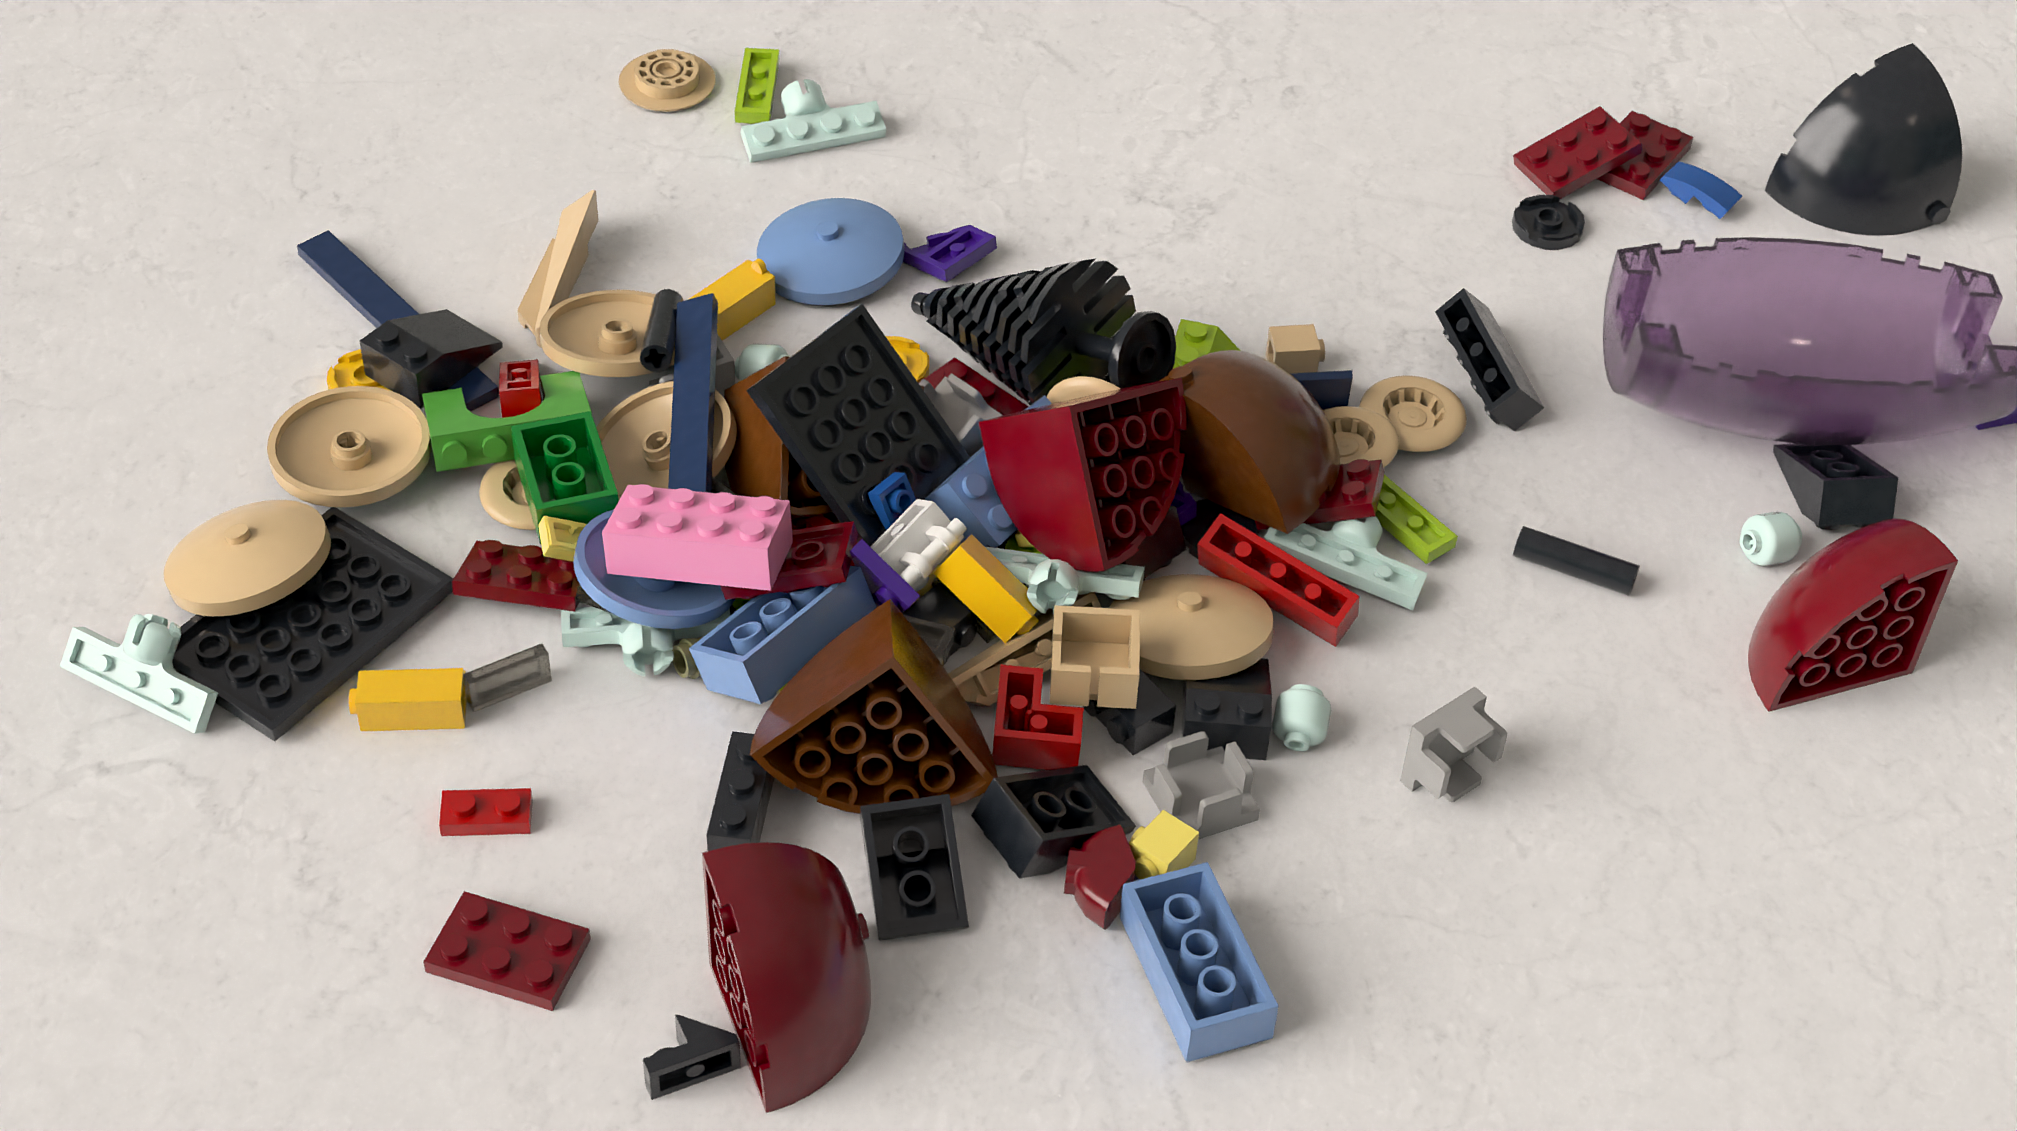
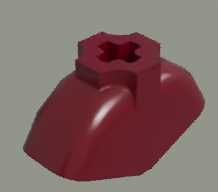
M1120 824L1098 831L1083 843L1081 849L1070 847L1067 862L1064 894L1074 895L1075 901L1084 915L1104 930L1111 925L1120 913L1123 884L1133 882L1136 861Z

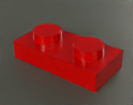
M531 788L442 790L439 820L441 836L531 834L532 790Z

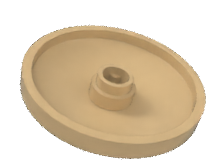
M602 290L565 299L550 308L541 319L540 343L542 350L558 365L587 375L631 377L654 373L642 366L640 353L656 294L635 290ZM675 347L670 366L674 365Z
M673 381L660 383L631 395L614 407L596 427L618 492V500H620L627 485L645 484L651 487L668 489ZM715 390L712 479L721 471L729 459L737 434L733 412L724 397L717 390Z
M348 386L316 393L289 408L277 420L270 432L267 454L272 474L285 491L311 504L340 508L372 504L391 497L408 487L425 469L431 455L432 446L427 419L420 408L412 401L398 393L382 388Z
M268 500L243 505L211 518L186 535L173 549L166 561L164 581L174 602L180 608L190 613L202 616H229L253 611L293 593L317 573L330 551V533L322 515L313 507L301 502Z
M1178 574L1143 581L1138 598L1114 599L1109 607L1113 609L1140 610L1139 668L1145 673L1163 678L1205 680L1237 673L1259 661L1269 650L1273 639V614L1266 601L1244 585L1215 576Z

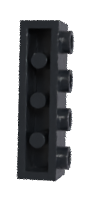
M1463 288L1435 311L1444 328V336L1454 346L1458 354L1456 356L1457 360L1468 372L1472 379L1470 384L1482 398L1485 404L1484 410L1496 424L1503 422L1513 431H1516L1544 409L1541 400L1490 309Z

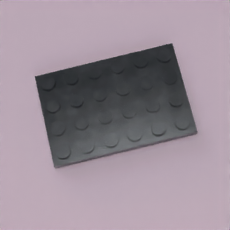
M863 304L854 308L746 390L840 523L854 521L858 532L856 542L858 543L863 539L870 547L886 531L869 498L868 493L894 472L906 473L915 498L925 500L929 494L971 458Z
M331 507L322 514L331 538L329 554L322 567L303 586L265 607L229 616H202L196 614L180 627L181 637L172 660L173 669L177 673L218 692L216 704L274 742L453 592L452 577L336 507Z

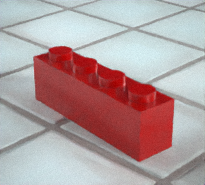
M1221 513L1197 544L1199 565L1220 578L1237 582L1253 590L1266 601L1270 608L1335 647L1358 617L1359 595Z

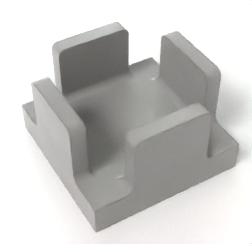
M952 373L948 378L944 377L935 389L925 379L919 383V385L924 386V392L968 455L972 457L984 446L979 422L1003 415L991 408L976 389Z
M1475 686L1412 725L1400 779L1410 791H1414L1423 785L1436 798L1439 799L1444 796L1449 802H1455L1481 784V775L1463 760L1474 752L1475 747L1492 762L1502 758L1507 732L1485 712L1484 707L1487 696Z
M1204 731L1169 741L1165 747L1163 764L1144 770L1143 783L1159 811L1165 810L1199 832L1198 839L1257 821L1260 812L1258 805L1251 795L1253 770L1237 743L1234 741L1226 744L1225 751L1222 746L1207 751L1209 738Z

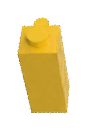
M757 258L753 262L748 259L689 299L710 293L714 294L718 301L717 334L723 341L776 305L775 276L767 270L766 264L762 259Z
M972 534L933 573L1004 643L1015 633L1022 635L1029 632L1039 621L1034 616L1037 609L1032 606L1027 598L1028 588Z
M463 668L359 671L357 688H350L349 690L350 714H357L360 731L465 729L467 709L466 670H463Z

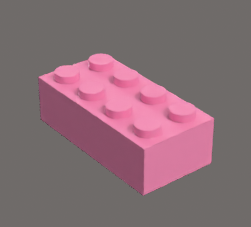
M645 484L627 485L602 531L607 574L771 591L793 543L790 501L773 499L768 496L748 497L732 495L727 492L707 493L692 491L686 488L666 489L651 487Z

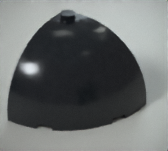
M1911 43L1874 60L1875 67L1862 76L1854 73L1819 103L1793 134L1797 140L1788 154L1781 153L1776 161L1764 190L1769 196L1801 218L1826 228L1851 234L1871 236L1904 234L1937 225L1947 220L1957 192L1962 168V141L1959 122L1953 101L1942 77L1927 56L1916 45Z

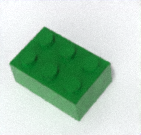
M591 411L511 426L515 462L540 544L538 524L543 516L588 524L602 513L615 509L619 502L618 492Z

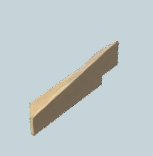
M591 190L563 209L556 239L552 238L518 307L519 322L524 329L529 328L532 331L540 348H542L540 343V322L542 317L554 305L569 298L589 256L588 242L599 221L596 190Z
M1095 592L1082 595L1077 594L1076 600L1072 605L1076 607L1102 608ZM1049 608L1046 614L1041 613L1036 617L1039 621L1029 632L1022 635L1015 633L1006 643L999 640L948 673L966 702L983 707L990 706L997 701L1001 665L1044 668L1043 673L1051 669L1054 621L1052 608Z

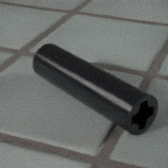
M672 289L659 291L653 300L640 353L642 366L651 372H662L671 364L676 337L677 303L684 301L682 296Z
M1526 526L1522 527L1513 552V556L1628 596L1633 589L1640 565Z

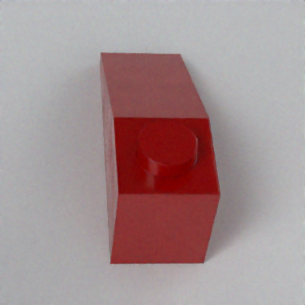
M538 359L500 363L499 395L502 418L527 413L542 403Z

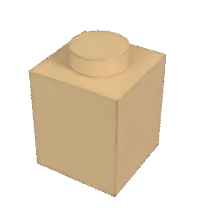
M1314 324L1271 326L1268 332L1266 358L1288 373L1318 372L1319 362H1324L1325 360L1323 339H1318Z

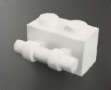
M916 499L877 539L871 548L918 592L927 584L928 576L937 565H941L957 549L956 546L964 538L962 534L967 528L957 518L950 521L934 501Z

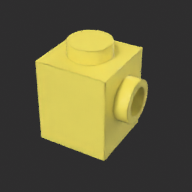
M1162 810L1146 828L1143 826L1139 827L1129 841V846L1136 861L1135 875L1141 880L1189 867L1196 859L1199 832L1165 810Z

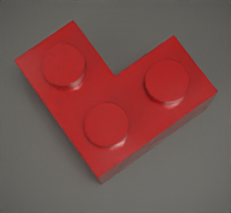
M1012 665L1000 666L992 751L995 765L1044 770L1078 766L1084 708L1041 704L1044 668Z

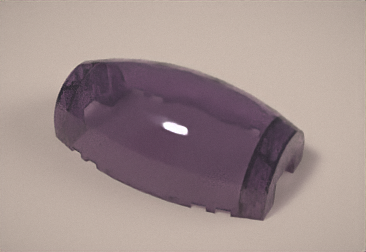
M1716 238L1713 246L1695 247L1696 242L1692 239L1681 240L1679 249L1662 250L1660 243L1618 249L1616 252L1607 287L1603 319V356L1606 376L1611 389L1615 393L1662 414L1708 429L1759 440L1803 445H1867L1910 441L1960 431L2006 417L2017 407V346L1993 345L1989 337L1990 329L2003 300L1993 274L1949 262H1944L1942 269L1919 265L1921 256L1907 254L1905 261L1882 258L1883 249L1787 238Z

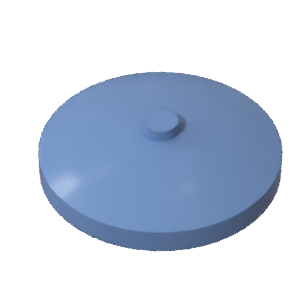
M828 198L794 207L772 221L759 239L757 258L762 259L766 264L767 270L775 276V292L782 297L803 304L836 305L858 300L886 285L896 275L902 265L904 241L900 225L883 208L863 200Z
M614 509L592 519L583 528L578 537L573 566L581 587L601 607L630 622L665 629L695 627L720 617L732 606L736 599L725 600L720 585L607 574L602 531Z

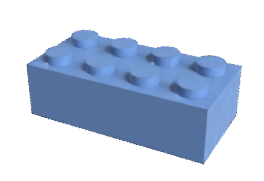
M1044 395L1025 410L1052 403ZM984 446L925 498L927 501H934L950 521L957 518L966 526L967 530L962 534L964 538L961 540V543L972 534L984 547L997 548L1017 530L996 492Z
M850 565L846 582L835 583L830 587L815 586L802 588L791 593L775 592L761 594L752 598L691 646L689 650L707 690L762 704L774 698L777 691L788 683L828 643L877 607L861 567Z
M1206 862L1123 884L1119 917L1186 1063L1272 1039L1279 1006L1209 863Z

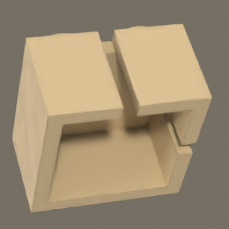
M1055 605L1050 704L1088 706L1089 700H1097V707L1136 709L1140 664V610Z

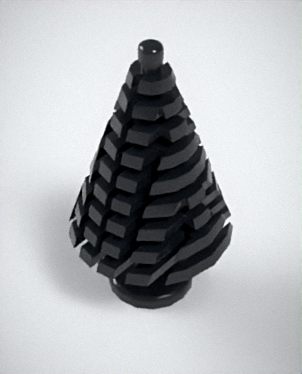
M1097 258L1046 267L1042 271L1030 270L1018 274L990 278L978 282L976 285L973 282L933 290L930 294L919 292L914 295L911 301V308L914 313L927 317L928 320L926 322L951 339L965 353H968L974 361L980 363L986 371L992 372L1000 382H1004L1009 389L1016 392L1029 405H1032L1044 395L1047 397L1049 391L1057 383L1068 378L1079 376L1094 377L1122 389L1158 382L1168 376L1175 364V333L1168 318L1154 311L1137 312L1134 314L1136 309L1133 295H1125L1131 289L1125 276H1112L1118 268L1108 261L1094 262Z

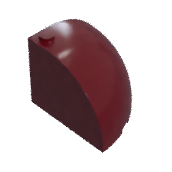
M1182 377L1075 398L979 422L988 467L1001 503L1020 533L1039 552L1051 560L1058 559L1067 562L1075 570L1086 572L1105 571L1132 557L1139 551L1137 547L1147 536H1153L1165 518L1174 499L1185 454L1179 453L1180 431L1186 430L1187 421L1186 405L1182 395L1184 393Z
M1897 518L1887 519L1855 530L1835 540L1798 567L1780 586L1766 605L1749 643L1748 667L1751 680L1757 695L1767 711H1774L1912 674L1958 563L1957 558L1947 546L1933 533L1915 522Z
M759 842L732 845L702 853L709 965L735 1033L740 1041L741 1049L765 1112L769 1113L808 1097L827 1084L848 1063L861 1042L869 1020L871 980L864 940L869 939L868 926L862 913L857 914L848 886L840 870L829 859L811 849L786 843Z

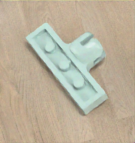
M804 79L807 90L805 94L802 93L798 81L787 85L782 91L781 102L786 117L741 127V136L750 163L883 138L886 134V127L877 101L830 108L826 104L820 85L809 79Z
M1376 516L1367 517L1365 523L1357 521V519L1335 521L1330 531H1322L1305 523H1302L1288 534L1269 527L1264 538L1266 541L1326 576L1410 610H1413L1428 574L1377 552L1376 547L1383 529Z
M986 547L1020 582L1025 583L1029 587L1027 590L1028 600L1033 607L1045 614L1047 608H1052L1054 615L1055 605L1072 606L1077 594L1098 592L1106 593L1110 598L1117 600H1126L1131 597L1138 598L1143 584L1145 567L1119 564L1105 571L1086 572L1075 570L1067 562L1058 559L1051 560L1043 554Z
M601 606L576 608L575 612L561 610L563 647L577 646L582 648L592 645L620 644L623 650L624 664L632 672L645 676V664H653L654 675H658L673 662L674 654L672 650L675 640L704 637L730 616V608L720 617L706 624L679 629L640 625L620 618Z
M154 614L134 615L122 645L86 627H73L60 667L192 733L205 732L218 692L177 673L173 669L172 660L181 637V629L172 621L168 629V620Z

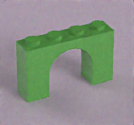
M568 371L540 376L543 402L527 413L505 418L482 417L470 412L466 408L462 388L422 394L436 472L515 460L511 426L591 411L580 373Z

